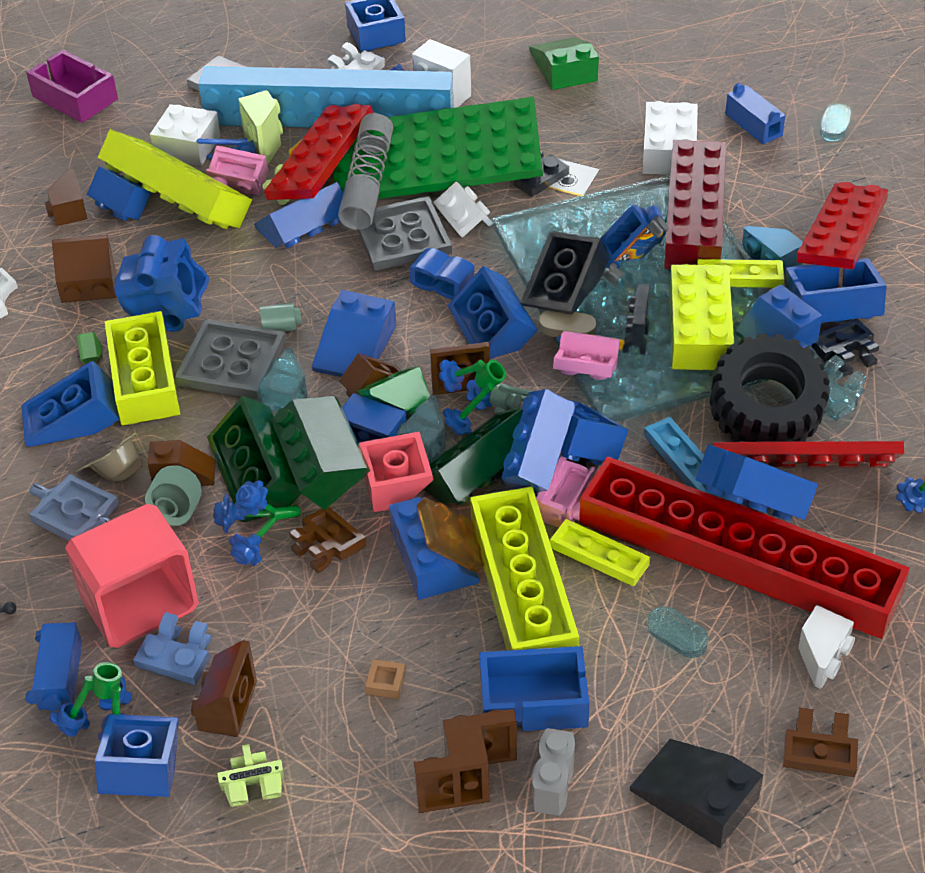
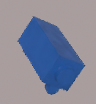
M737 83L733 91L727 93L725 114L760 143L765 144L783 136L786 115L748 85L744 86L741 83Z
M76 622L43 624L42 630H38L35 636V640L39 642L32 690L26 692L25 701L29 704H37L39 710L56 711L64 703H74L82 640Z

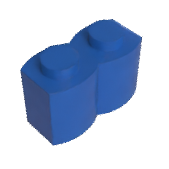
M425 248L410 267V282L414 286L426 291H435L439 295L452 300L474 276V265L471 262L460 257H450L446 253L434 248Z

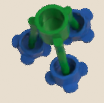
M110 662L96 665L93 676H85L83 688L75 703H64L59 712H52L50 714L49 720L53 724H57V728L70 737H75L81 729H88L90 722L87 719V712L82 705L90 690H93L95 696L100 699L99 707L101 709H112V714L125 715L120 713V704H129L132 700V694L126 690V680L122 677V670L119 666ZM106 716L101 723V728L103 730L102 732L98 733V739L100 741L102 739V735L104 732L108 716Z

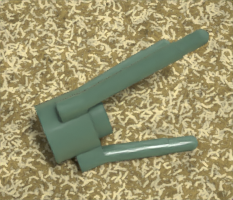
M504 383L498 384L494 387L490 396V403L496 406L494 413L497 414L518 408L520 402H524L529 392L533 391L511 387Z

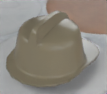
M136 433L129 436L112 451L77 468L73 473L89 466L105 480L119 482L127 479L141 468L143 464L131 440Z

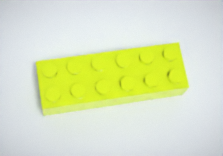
M112 129L109 130L98 155L99 159L107 163L106 168L117 173L122 171L124 178L135 183L140 181L142 188L153 193L158 191L161 194L160 198L173 204L176 201L179 204V209L190 214L195 212L198 214L197 219L211 225L214 223L225 229H228L229 226L240 228L252 202L251 198L146 141Z
M533 487L470 497L471 523L506 650L579 646V634Z

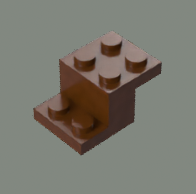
M496 709L488 713L471 716L458 715L452 719L443 720L445 757H429L423 761L414 762L419 813L490 802L489 765L517 760V732L514 709Z

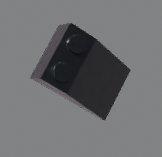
M550 231L521 299V305L573 315L601 280L610 258L601 239Z
M669 739L630 786V791L710 843L721 848L759 799L763 774L734 756Z

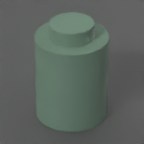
M293 302L260 306L262 328L287 332L297 330L296 325L302 324L300 307L294 308Z

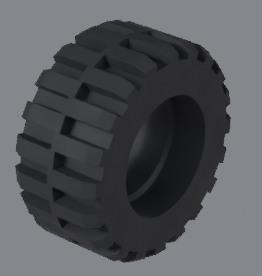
M757 334L755 339L748 336L740 339L739 345L734 343L728 347L726 353L722 354L717 362L709 396L712 416L714 420L719 421L718 427L725 434L729 432L731 434L730 439L734 442H806L807 437H812L821 423L830 396V388L828 386L830 382L829 375L826 371H823L825 365L819 357H813L815 353L808 346L803 348L800 346V341L792 338L790 341L784 339V335L775 334L774 337H767V334ZM757 379L774 380L786 386L796 400L791 404L781 407L765 406L751 399L742 386Z

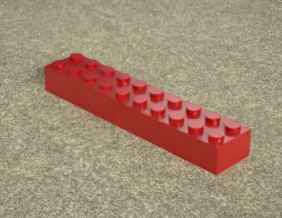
M608 456L580 498L579 523L809 612H812L816 605L853 621L854 629L883 639L905 591L910 571L908 566Z

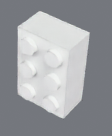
M662 101L646 102L642 174L671 175L673 140L688 139L697 141L698 104L687 102L664 103Z

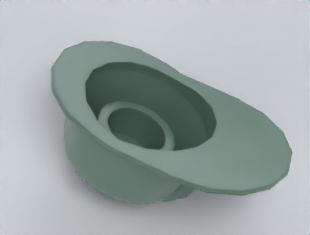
M167 466L156 474L145 494L144 503L157 506L170 527L175 528L185 524L190 519L201 497V484L196 475L189 469L181 466Z

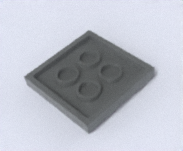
M429 196L375 208L372 224L367 228L357 229L374 271L414 263L425 248L438 249L447 255L452 254V244Z
M204 319L174 377L176 386L259 399L285 344V332Z

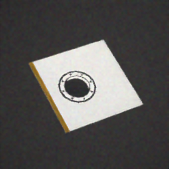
M561 160L569 165V175L548 188L583 197L599 169Z

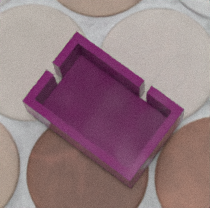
M63 49L46 59L51 81L47 65L44 62L26 72L32 97L81 123L118 100L113 74L99 67L95 68V65Z

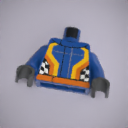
M632 204L601 237V241L610 255L606 265L607 270L602 275V278L613 286L624 274L619 270L621 262L644 258L655 245L662 242L663 237L666 235V230L669 226L664 222L662 212L658 206L651 205L646 210Z

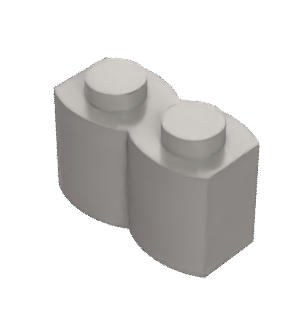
M547 728L540 738L539 760L532 773V807L534 812L560 816L567 805L568 782L574 772L575 738L573 732Z

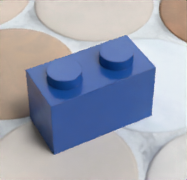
M99 166L86 195L96 200L94 203L96 206L108 211L112 209L113 216L127 221L128 217L136 220L140 219L151 192L142 188L141 185L124 178L123 175Z
M355 393L351 395L342 407L358 444L407 433L406 412L396 407L388 406Z

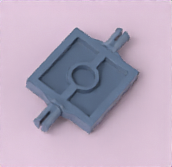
M71 474L51 489L34 483V486L32 485L29 491L31 495L41 499L40 504L29 514L31 522L68 541L70 538L111 520L108 517L119 506L118 497Z

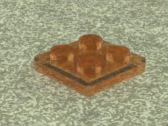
M424 497L417 504L428 548L477 573L484 566L472 521L464 515L459 516L450 511L444 504L440 502L435 503Z

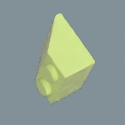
M266 90L239 98L244 138H247L248 141L253 140L256 153L264 155L267 164H269L281 146L280 135L283 134V128L278 119V114L281 113L279 103Z

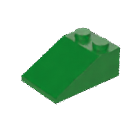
M572 37L529 46V50L551 90L598 81L599 56L591 43Z

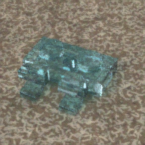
M837 355L828 360L823 370L828 373L830 379L828 385L830 396L824 413L835 421L857 407V397L865 392V389L860 385L867 378L861 372L856 371L849 377L845 386L842 387L835 381L843 377V373L838 369L844 365V360Z

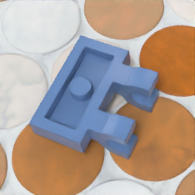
M165 612L159 625L158 635L148 633L134 657L135 667L196 685L210 659L208 651L204 650L212 639L211 635L205 634L208 625L195 621L190 630L187 645L175 641L182 631L181 626L175 625L178 621V616Z

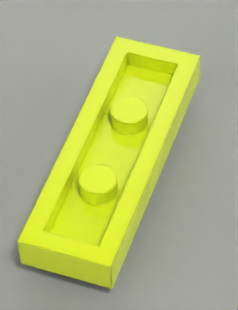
M698 259L697 265L729 266L730 287L775 288L779 285H784L783 261Z
M565 519L550 539L553 550L633 587L650 565L649 556L568 519Z

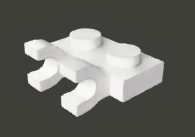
M348 42L341 47V51L347 53L342 59L334 54L327 59L328 64L333 65L331 69L381 70L385 66V58L366 50L360 54L356 47Z

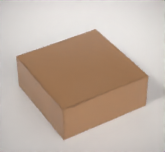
M372 659L365 684L366 695L399 699L406 674L405 664Z

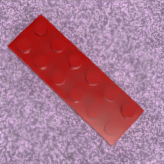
M352 104L338 107L337 105L326 107L264 190L266 199H314L357 138L362 118L373 113L371 105Z
M851 182L835 183L797 252V262L854 269L887 201L888 189L880 188L878 185L857 186Z
M904 441L712 443V446L764 464H777V468L781 469L795 468V464L808 463V468H825L828 463H839V468H856L858 463H870V468L889 467V463H894L897 458L904 454Z

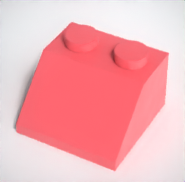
M420 432L359 443L371 470L364 476L373 513L389 510V505L413 499L433 481L432 471Z

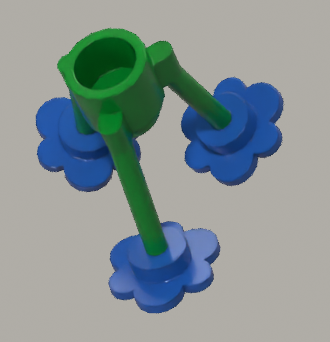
M479 360L474 365L462 369L457 366L455 361H441L439 377L444 382V387L448 392L461 390V382L464 380V375L476 371L475 380H470L466 384L468 391L466 399L471 403L463 411L451 410L449 408L443 411V415L446 418L445 423L452 427L456 434L471 433V422L467 416L474 408L484 410L486 406H493L490 403L491 392L494 387L506 378V371L498 361L490 360L485 364L482 360Z

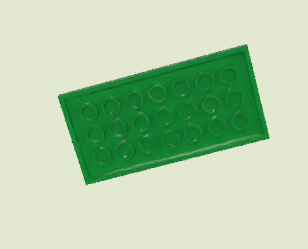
M534 96L387 117L393 123L394 129L389 150L386 153L385 168L381 172L383 177L379 182L378 199L447 190L456 181L462 187L543 176ZM366 130L371 135L384 136L380 131ZM357 138L334 169V183L338 182L343 193L346 181L348 180L350 164L353 161L352 156L355 151ZM362 149L358 151L359 155H370ZM384 155L375 156L380 158L382 161L384 160ZM361 157L369 163H380L379 160L373 157ZM360 159L355 161L357 165H370ZM381 164V165H372V166L378 168L379 170L382 169V164ZM359 167L363 171H366L368 173L378 172L376 169L371 167ZM357 168L353 170V173H354L355 175H359V174L368 175V174H366V173L361 172V171H360L359 169H357ZM377 174V175H370V176L376 178L377 180H379V178H380V175H379V174Z

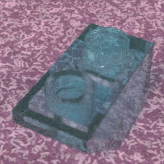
M286 348L280 358H276L273 368L267 376L262 378L259 385L263 404L277 411L294 399H305L308 396L305 374L291 348Z
M433 395L424 404H420L407 422H403L397 431V436L420 432L429 463L437 458L446 448L445 427L437 397Z

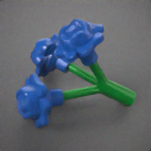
M247 481L237 491L235 505L233 502H230L229 495L225 494L223 501L215 503L213 509L214 523L222 526L224 533H228L235 520H245V517H269V520L256 534H251L249 537L235 534L229 539V543L232 546L230 555L234 557L235 562L238 564L247 565L249 563L252 566H256L257 563H260L262 557L259 554L260 548L258 545L261 543L262 536L277 520L297 518L301 515L298 505L275 508L267 504L265 498L268 489L263 487L262 481L254 483Z

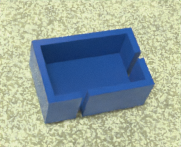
M869 258L858 259L854 269L843 268L842 288H838L840 268L813 264L786 267L785 288L822 315L821 323L843 322L857 318L870 319L874 316L884 315L887 285Z
M709 444L695 479L707 484L705 489L707 492L787 521H791L792 516L803 520L806 519L818 484Z
M583 646L479 652L483 713L496 709H514L516 726L522 725V731L546 730L547 728H586L589 726V695L587 679L585 677Z

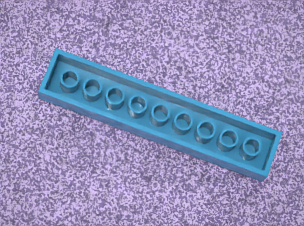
M204 66L198 83L202 109L217 112L219 125L242 126L239 98L266 90L279 103L281 113L278 114V119L282 127L311 128L323 110L331 105H337L338 107L350 106L352 104L371 105L373 113L386 117L454 108L453 72Z

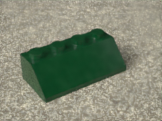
M241 396L207 436L231 499L235 505L237 491L247 481L252 483L262 481L263 487L268 489L265 498L267 504L275 508L291 506L302 493L299 491L271 421L274 415L270 406ZM245 517V520L240 521L249 522L262 517Z
M335 396L294 399L285 407L279 409L276 415L271 418L300 493L323 510H326L371 471L340 402Z
M522 407L495 414L431 461L429 465L433 481L423 490L443 505L451 503L461 505L468 501L470 497H473L471 492L477 487L481 489L495 480L494 474L498 471L504 472V460L511 450L514 441L513 432L520 422L523 413Z

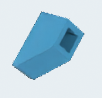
M746 226L744 228L741 249L753 259L783 261L784 274L786 273V267L803 265V263L797 262V252L803 242L787 229Z

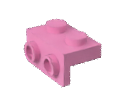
M563 331L560 339V348L554 357L553 369L561 370V373L566 375L590 374L591 378L604 380L607 377L611 378L617 368L620 341L614 338Z

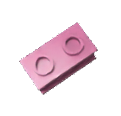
M216 145L215 153L210 162L209 169H206V173L208 176L241 194L259 196L269 173V167L264 155Z
M560 456L549 490L539 492L536 497L544 523L560 527L565 519L574 523L576 520L579 521L580 498L595 476V467H591L589 471L586 467L567 461L565 457Z

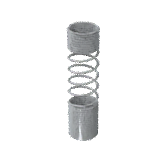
M378 113L365 115L361 120L354 148L355 151L352 156L353 161L350 164L348 180L346 181L338 213L339 220L345 226L352 229H364L372 224L380 189L379 182L383 177L381 172L385 168L386 153L389 150L394 129L391 120ZM366 130H377L383 133L384 136H374ZM362 149L370 155H359L358 151ZM384 155V160L382 161L380 158L375 156ZM361 157H373L379 160L380 163H369ZM360 159L370 165H357L355 161ZM381 164H382V169L379 170L378 168H376V167H374V166H372V165H381ZM359 167H371L376 169L378 172L368 173L366 171H363ZM357 168V169H359L361 172L366 173V174H368V175H365V174L355 175V174L353 173V170ZM377 174H379V175H380V178H379V180H377L376 178H374V177H372V176H370V175H377Z

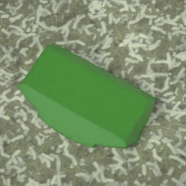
M94 332L78 334L77 342L81 362L87 364L93 361L95 363L102 355L100 340H98Z

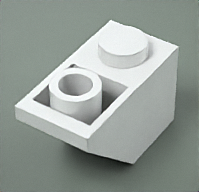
M816 605L802 627L798 649L814 686L821 689L827 678L832 680L835 678L841 665L839 659L842 654L847 656L850 653L855 637L851 636L853 621Z

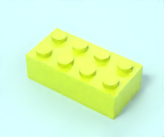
M671 265L669 297L672 369L715 370L721 355L725 354L727 348L734 344L729 266Z
M162 311L104 321L115 401L121 425L181 415Z

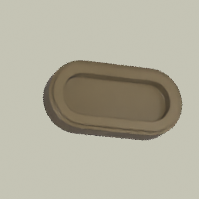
M547 310L539 317V329L543 334L553 337L561 336L563 331L595 335L596 320L593 316L585 313L574 312L571 315Z

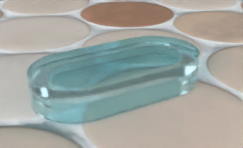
M843 104L829 105L825 110L821 123L820 135L829 141L843 139L850 122L851 109Z
M657 607L650 612L647 627L653 637L684 657L695 658L705 653L708 646V634L701 626L670 607Z

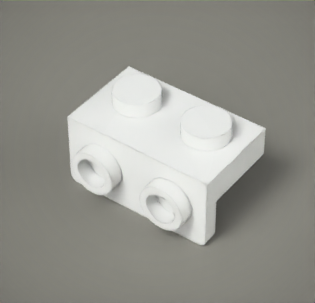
M457 181L433 202L461 237H464L481 220L488 226L493 224L487 216L490 213L487 207L481 201L475 202L478 198L469 186L464 189Z

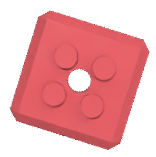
M144 504L70 538L65 547L80 599L109 647L120 648L158 629L165 612L175 614L179 619L193 612L199 604L188 552L155 505Z

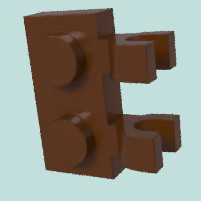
M330 507L326 510L321 508L302 519V528H296L289 532L290 537L297 542L291 546V550L298 557L309 551V554L315 558V560L310 562V567L317 573L325 570L333 557L336 556L342 561L366 547V537ZM317 540L320 543L312 546L313 541Z
M799 707L796 730H786L783 767L855 777L857 771L858 739L848 738L849 714L835 712L834 723L831 726V735L812 733L814 709Z

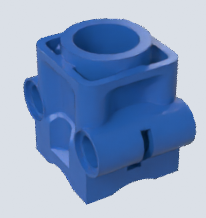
M152 235L145 238L140 253L123 258L119 273L115 279L114 290L122 309L130 316L162 311L165 329L170 332H178L184 328L186 319L200 316L202 309L201 298L207 289L210 278L203 267L193 260L191 248L184 238L167 242L160 236Z

